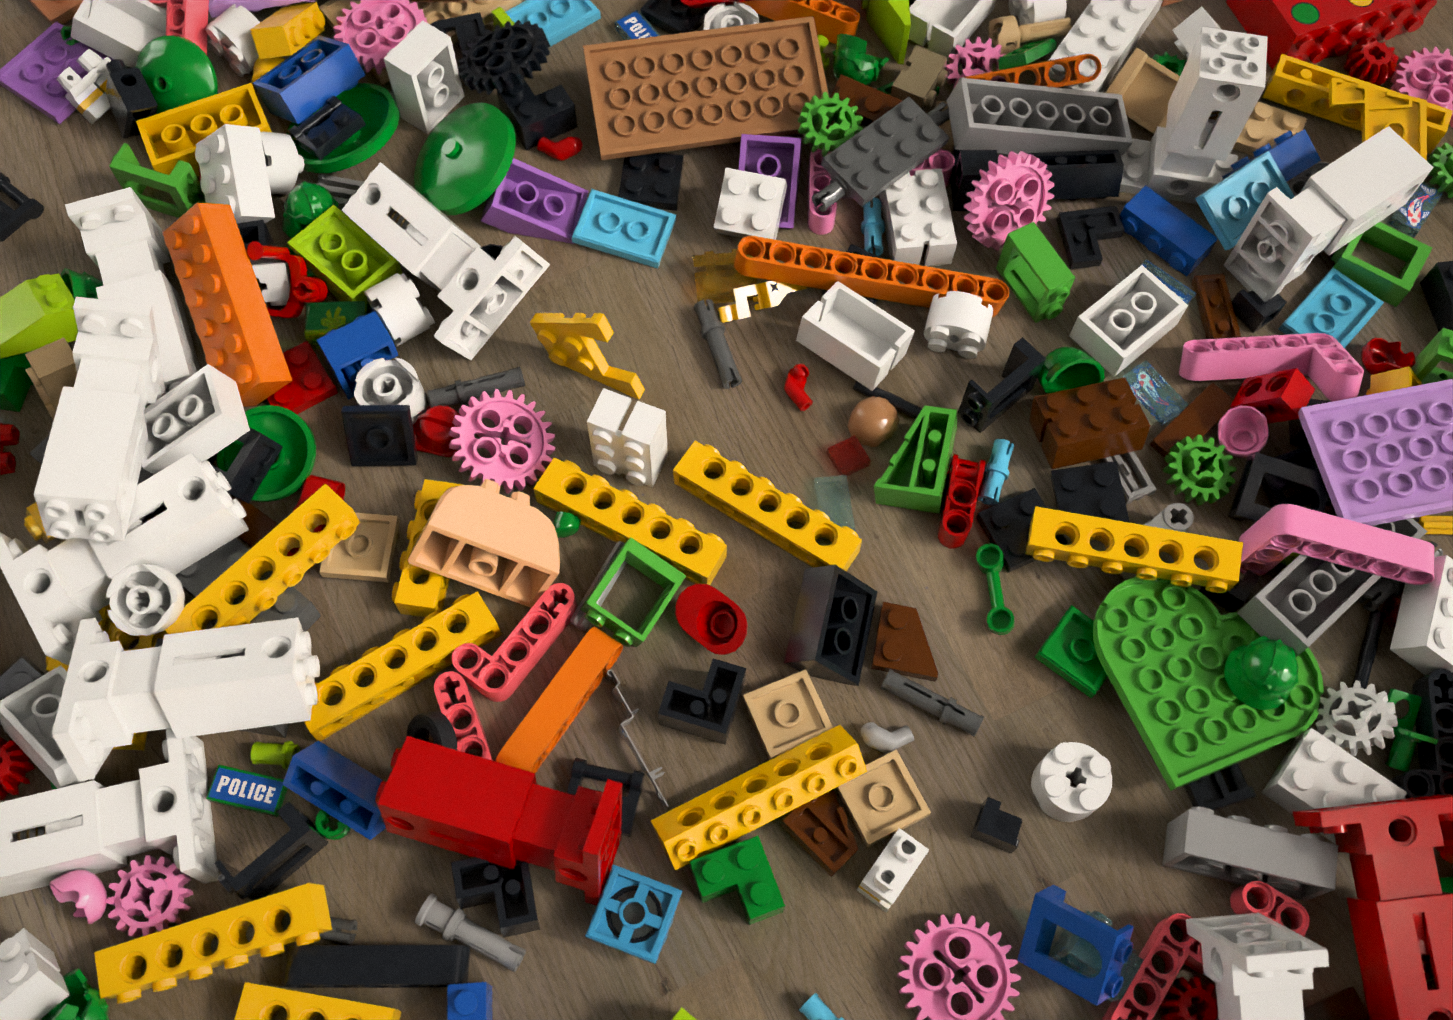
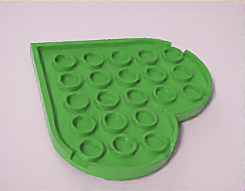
M1133 577L1118 584L1101 602L1093 622V642L1102 667L1170 791L1284 744L1299 736L1313 724L1320 712L1318 707L1320 696L1324 693V686L1319 665L1309 647L1295 657L1298 663L1299 683L1295 684L1286 702L1277 708L1269 710L1251 708L1238 700L1229 689L1224 676L1225 662L1233 650L1239 646L1248 645L1261 636L1237 612L1220 615L1211 601L1192 586H1176L1171 584L1170 580L1161 578L1142 580Z

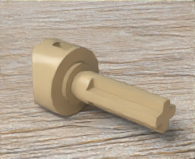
M1014 15L998 17L989 21L988 38L992 39L994 47L999 44L1002 46L1000 55L1007 54L1019 48L1020 42L1067 35L1072 28L1070 25L1071 19L1062 18L1018 26Z

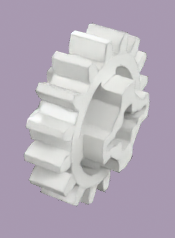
M1355 680L1352 688H1348L1344 681L1340 682L1341 690L1337 692L1329 687L1327 689L1329 699L1320 697L1319 707L1321 709H1318L1320 712L1316 718L1318 721L1316 722L1317 731L1324 733L1323 736L1332 742L1335 741V744L1342 749L1345 747L1350 748L1351 755L1356 756L1358 749L1361 748L1364 749L1367 755L1372 754V745H1376L1381 749L1385 748L1383 737L1393 739L1394 730L1392 727L1398 726L1397 716L1394 715L1396 713L1394 702H1388L1387 693L1383 691L1376 694L1375 685L1372 683L1366 689H1363L1359 680Z

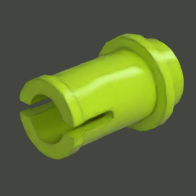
M256 741L251 749V761H253L252 764L281 765L283 769H288L293 755L300 752V747L294 744L293 741H286L284 744Z

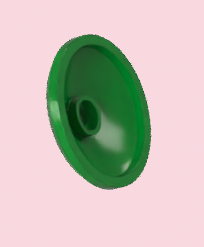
M161 36L148 42L141 50L136 62V68L140 69L158 105L156 114L218 93L217 77L213 65L204 51L192 41L180 36ZM163 79L166 81V88L164 86Z
M273 405L251 408L245 411L249 427L283 446L278 455V461L271 466L251 501H278L296 492L311 474L316 459L315 439L307 423L289 409ZM235 440L217 453L218 468L227 472L244 443Z

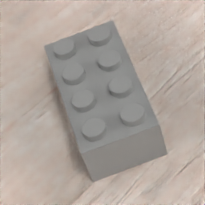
M1192 807L1167 824L1162 866L1239 885H1245L1251 881H1262L1288 897L1307 901L1335 890L1338 845L1325 842V838L1320 835L1302 834L1298 836L1288 833V829L1283 826L1265 825L1261 827L1251 824V820L1246 817L1228 816V818L1214 815V811L1209 808Z

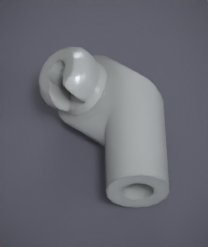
M868 722L861 728V736L864 743L882 753H890L914 741V735L907 725L893 732L877 726L874 722Z

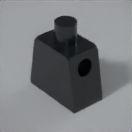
M112 60L106 64L108 70L106 96L123 138L141 135L136 121L156 115L158 105L140 69L136 67L127 69L123 60Z

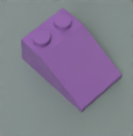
M741 134L739 170L786 179L787 189L779 228L793 229L801 166V138Z
M513 158L505 178L493 194L487 198L481 222L508 233L574 244L572 242V235L585 206L588 190Z

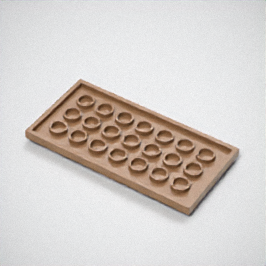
M814 16L583 46L601 160L741 142V134L765 136L799 134L798 129L801 123L798 122V118L806 102L810 103L814 95L820 99L823 92L828 94ZM832 121L831 124H828L826 129H828L830 125H833L834 121Z

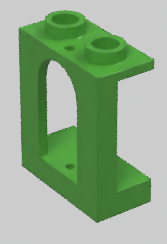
M126 143L122 145L118 153L112 158L109 167L123 189L131 187L146 208L180 218L197 202L206 203L200 181L190 163L179 160L170 175L141 167L130 146ZM147 186L168 192L176 205L142 195Z

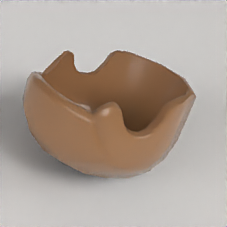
M872 396L861 400L854 407L847 426L851 436L857 442L866 446L877 447L883 441L892 438L894 432L897 431L899 417L895 407L887 399Z

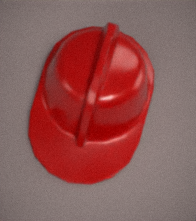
M428 406L427 410L419 415L416 423L413 424L416 450L442 457H453L458 450L449 448L451 440L456 439L449 435L451 427H457L452 421L455 415H460V413L449 406Z
M694 584L687 587L679 595L675 612L679 625L707 650L714 654L727 655L735 652L743 644L747 635V619L742 609L729 597L708 584Z

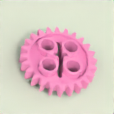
M360 0L361 3L357 4L351 1L352 9H342L344 17L336 18L338 25L334 26L336 34L334 39L350 45L361 66H364L366 73L374 67L377 74H380L382 68H386L384 58L388 52L395 48L407 36L408 32L414 29L422 20L427 23L423 10H418L416 2L410 4L409 0Z
M1434 47L1431 53L1426 48H1423L1420 53L1414 50L1410 56L1406 55L1399 62L1394 75L1390 79V82L1394 83L1390 90L1425 99L1429 103L1453 110V56H1450L1449 49H1446L1442 54L1437 47ZM1452 112L1451 119H1450V122H1449V125H1450L1452 128H1453V112Z
M1010 151L1008 158L1000 154L998 164L989 161V170L987 172L979 170L981 180H972L971 182L976 187L975 191L967 192L966 194L972 199L971 202L964 205V208L970 211L964 217V220L970 223L967 226V230L973 233L972 237L988 248L992 247L995 250H999L1004 246L1008 233L1032 222L1036 224L1038 221H1046V218L1042 215L1043 211L1051 210V207L1046 203L1047 200L1054 198V195L1048 192L1054 186V183L1048 180L1052 173L1046 170L1047 164L1041 162L1039 158L1032 154H1027L1023 151H1020L1019 154Z
M495 389L492 398L483 391L480 395V402L472 396L468 402L469 407L466 405L461 406L459 410L460 415H455L452 421L457 427H451L449 435L456 438L451 440L449 448L458 450L452 457L453 461H463L458 471L464 472L469 470L472 472L468 479L469 482L478 477L481 479V486L485 479H489L498 483L499 486L503 485L508 494L513 489V484H515L519 491H522L526 486L525 481L533 485L537 481L536 475L540 477L546 470L544 466H548L552 461L548 455L555 451V447L547 443L553 441L555 434L546 433L552 423L541 421L545 414L544 410L537 413L533 411L536 404L535 401L526 405L524 404V394L515 400L513 399L512 390H509L505 397H501L499 390ZM481 419H491L495 427H486ZM514 425H522L526 429L527 434L518 433L514 429ZM474 434H477L480 438H475ZM498 437L504 438L503 441H504V443L507 444V445H502V444H501V439L498 438ZM477 449H487L491 454V458L481 457ZM510 454L519 455L523 460V464L512 462Z
M959 913L953 916L952 924H949L945 915H941L938 917V928L933 922L928 920L924 923L927 934L918 929L913 932L914 938L918 943L915 944L907 941L904 944V947L911 955L899 958L898 961L907 966V970L899 972L897 977L907 980L908 985L900 989L899 993L911 995L912 999L905 1005V1008L910 1009L917 1006L919 1012L915 1020H923L924 1018L928 1020H1005L1000 1011H1014L1015 1008L1007 999L1019 996L1020 993L1011 988L1010 985L1021 980V976L1010 973L1009 968L1018 964V960L1006 959L1005 954L1012 947L1011 945L1000 947L997 944L1001 938V932L989 936L987 934L989 923H984L978 929L975 927V916L969 917L966 924H962ZM951 940H959L964 944L966 948L964 959H957L952 956L949 951ZM934 951H938L949 967L934 956ZM926 966H933L940 972L941 981L938 986H931L924 980L923 970ZM979 968H986L991 972L993 976L991 988L983 987L977 981L976 974ZM962 969L965 973L962 978L963 982L956 985L952 981L955 975L953 971L956 972ZM967 986L983 997V1003H979ZM954 994L961 995L966 999L968 1011L965 1015H958L951 1008L950 1002Z

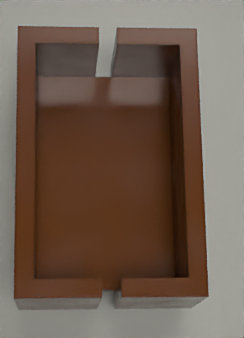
M1125 377L1035 396L1029 418L1038 441L1042 442L1041 448L1051 469L1142 450L1151 426L1141 406L1135 404L1136 397Z

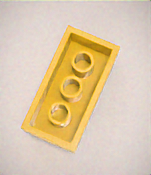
M252 83L136 121L152 167L155 171L167 175L171 174L177 162L181 160L190 163L198 177L199 163L195 157L196 144L224 124L259 127L262 132H272Z

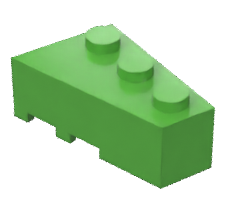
M924 405L904 437L905 441L898 452L890 459L889 466L881 479L879 478L874 485L876 504L940 513L957 431V410Z

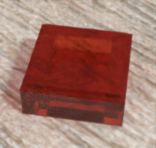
M855 435L827 448V455L842 479L870 466L871 460Z

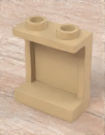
M1136 48L1105 93L1121 94L1127 117L1154 134L1157 127L1166 128L1168 102L1180 76L1150 58L1141 49Z

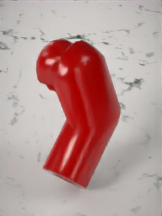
M570 136L558 142L542 137L538 142L537 150L559 161H564L577 155L581 151L583 144L581 139L576 136Z
M796 364L789 370L784 385L786 394L800 411L807 410L813 404L812 399L804 391L807 377L809 376V369L804 364Z

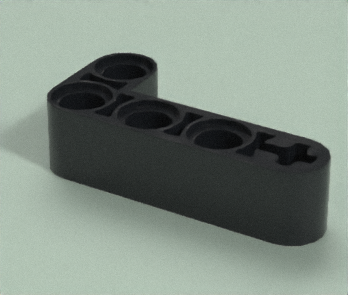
M1442 668L1428 673L1413 684L1412 694L1422 698L1415 720L1416 732L1438 739V743L1436 745L1426 741L1417 742L1420 769L1410 770L1390 780L1407 792L1404 799L1446 795L1443 785L1448 788L1450 795H1453V673ZM1436 716L1442 721L1443 727L1437 723ZM1439 750L1445 754L1446 762L1441 758ZM1407 782L1413 785L1415 795L1408 789Z

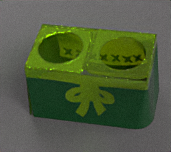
M365 301L306 304L305 337L312 349H321L317 339L323 337L327 332L339 329L353 322L359 316L365 315ZM367 301V314H366V315H368V314H370V313L373 312V310H372V308H371V306H370V304H369L368 301Z

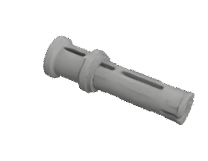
M433 893L427 897L417 914L415 924L419 926L425 924L441 933L442 939L446 941H453L455 939L464 943L473 950L504 965L514 973L516 972L527 950L510 943L499 935L467 919V914L464 913V910L460 908L454 910L437 901V896Z

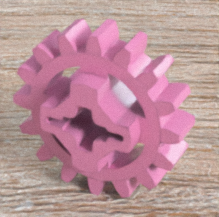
M977 37L974 44L969 39H965L964 48L957 44L955 46L956 55L949 54L948 62L950 64L946 65V71L950 74L947 78L948 84H954V89L960 78L990 72L994 63L996 69L999 70L997 59L1005 55H1000L1002 46L999 44L994 48L991 47L992 39L990 38L985 44L981 43V37ZM960 63L962 64L963 68L961 75H959L958 67ZM995 76L990 80L1006 82L1002 76Z
M147 855L144 859V865L136 860L130 861L132 870L130 872L119 870L117 873L122 880L119 884L110 883L109 888L116 891L115 896L106 899L107 904L115 906V909L108 914V917L115 921L119 920L115 928L123 932L129 930L128 936L139 938L141 934L146 936L155 933L156 930L168 929L170 922L180 925L182 920L178 913L180 910H190V906L183 903L184 898L193 895L192 890L184 888V885L191 880L190 876L180 874V869H177L175 862L170 865L171 860L163 856L156 861V858ZM162 873L167 878L155 880L150 874ZM144 914V916L147 917L149 921L139 922L136 921L132 916H140Z

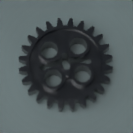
M517 20L514 25H511L507 21L502 28L497 24L494 31L491 32L486 29L485 36H476V43H468L469 50L462 51L463 58L458 59L460 64L458 70L463 82L471 91L476 89L477 93L480 94L485 90L487 95H490L496 89L498 94H501L505 87H508L511 91L516 83L521 86L524 85V78H534L532 72L542 70L540 64L547 63L545 56L550 55L548 48L551 46L543 28H539L537 23L531 25L530 21H526L522 25L521 21Z

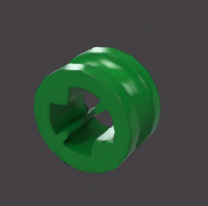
M321 809L315 820L319 833L330 840H338L346 836L351 828L341 821L337 823L338 829L335 831L330 827L325 828V825L330 822L329 816L331 815Z

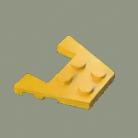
M1331 78L1329 80V107L1362 106V143L1389 126L1427 160V100L1389 90L1382 91L1369 88V85L1345 82L1340 78Z
M535 313L530 321V325L537 334V339L547 350L551 361L635 399L641 398L645 389L637 374L609 366L594 340L608 343L614 333L604 314L594 313L592 318H585L586 315L584 313H575L572 318H564L565 315L563 313Z

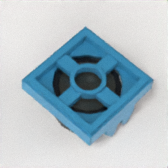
M613 864L585 937L656 965L662 946L673 923L682 890Z

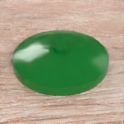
M358 83L354 88L337 95L336 97L342 104L362 116L366 125L322 160L317 159L295 143L298 155H301L304 159L303 170L312 173L337 172L353 167L378 152L390 140L399 123V108L391 93L376 84ZM291 122L290 126L288 127V130L292 128L294 125L298 127L302 123L296 124L294 122Z
M481 102L462 106L450 113L433 129L420 150L414 171L415 189L444 215H459L479 206L498 188L511 166L516 146V135L510 119L497 107Z

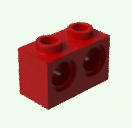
M1297 368L1245 378L1230 407L1235 408L1240 405L1255 407L1265 415L1267 424L1299 419V410L1301 407L1308 405L1315 388Z

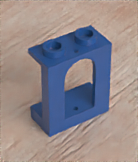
M1053 884L1035 893L1017 960L1098 1006L1108 998L1116 997L1122 987L1124 978L1120 973L1123 964L1129 959L1133 950V942L1130 939L1134 926L1128 924L1117 931L1064 902L1066 891ZM1057 925L1096 947L1102 960V968L1097 976H1084L1049 956Z

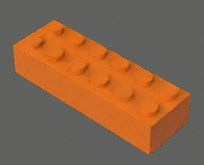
M197 202L162 232L165 244L174 264L175 273L181 284L185 302L189 307L207 364L236 381L243 407L256 406L293 380L231 206L228 204Z

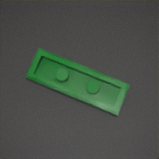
M1051 38L1030 42L997 59L999 70L1027 65L1057 49L1056 40Z

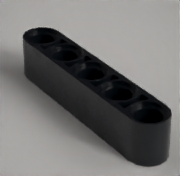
M462 945L287 946L282 987L448 988L449 984L468 983L470 947Z

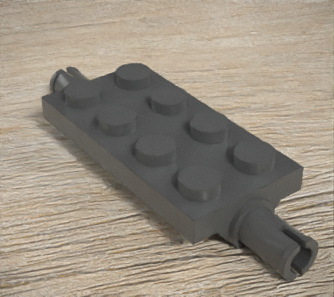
M908 97L826 155L821 165L830 175V184L812 196L813 204L817 207L822 203L823 205L818 209L824 212L840 199L854 198L862 207L944 147L950 137L939 126L950 120L949 107L942 111L947 104L941 102L926 114Z

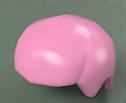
M1240 405L1229 409L1218 423L1219 444L1224 445L1225 452L1233 457L1248 458L1249 455L1256 452L1260 453L1267 444L1269 436L1267 418L1255 407Z
M77 869L69 871L49 882L50 888L59 903L75 902L77 909L73 914L74 917H86L88 924H92L99 920L105 912L107 891L103 882L95 874L87 870Z

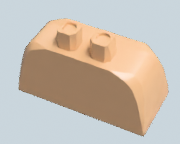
M485 479L481 486L460 485L447 489L440 497L408 558L409 564L532 608L559 575V541L551 520L541 511L530 506L529 495L517 491L513 492L510 497L499 494L500 486L498 483L489 479Z

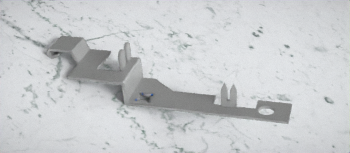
M609 669L605 678L608 681L612 678L616 685L611 694L618 705L623 704L628 713L626 716L627 720L621 722L617 730L632 750L642 770H645L664 809H667L669 805L654 781L665 772L655 775L662 767L649 772L625 729V726L631 723L634 714L639 711V708L631 712L618 689L620 682L613 670Z

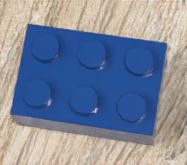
M318 36L252 84L270 114L299 124L310 118L318 109L324 107L327 104L326 101L333 95L337 96L343 91L354 88L358 84V80L366 74L349 44Z

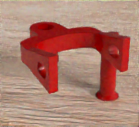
M252 241L247 246V254L250 259L254 261L261 258L285 260L290 268L291 287L287 304L282 310L267 307L269 315L297 318L303 310L304 302L318 303L324 301L327 297L328 288L326 283L320 278L307 276V266L303 257L290 254L289 249L286 247L261 245L257 241Z

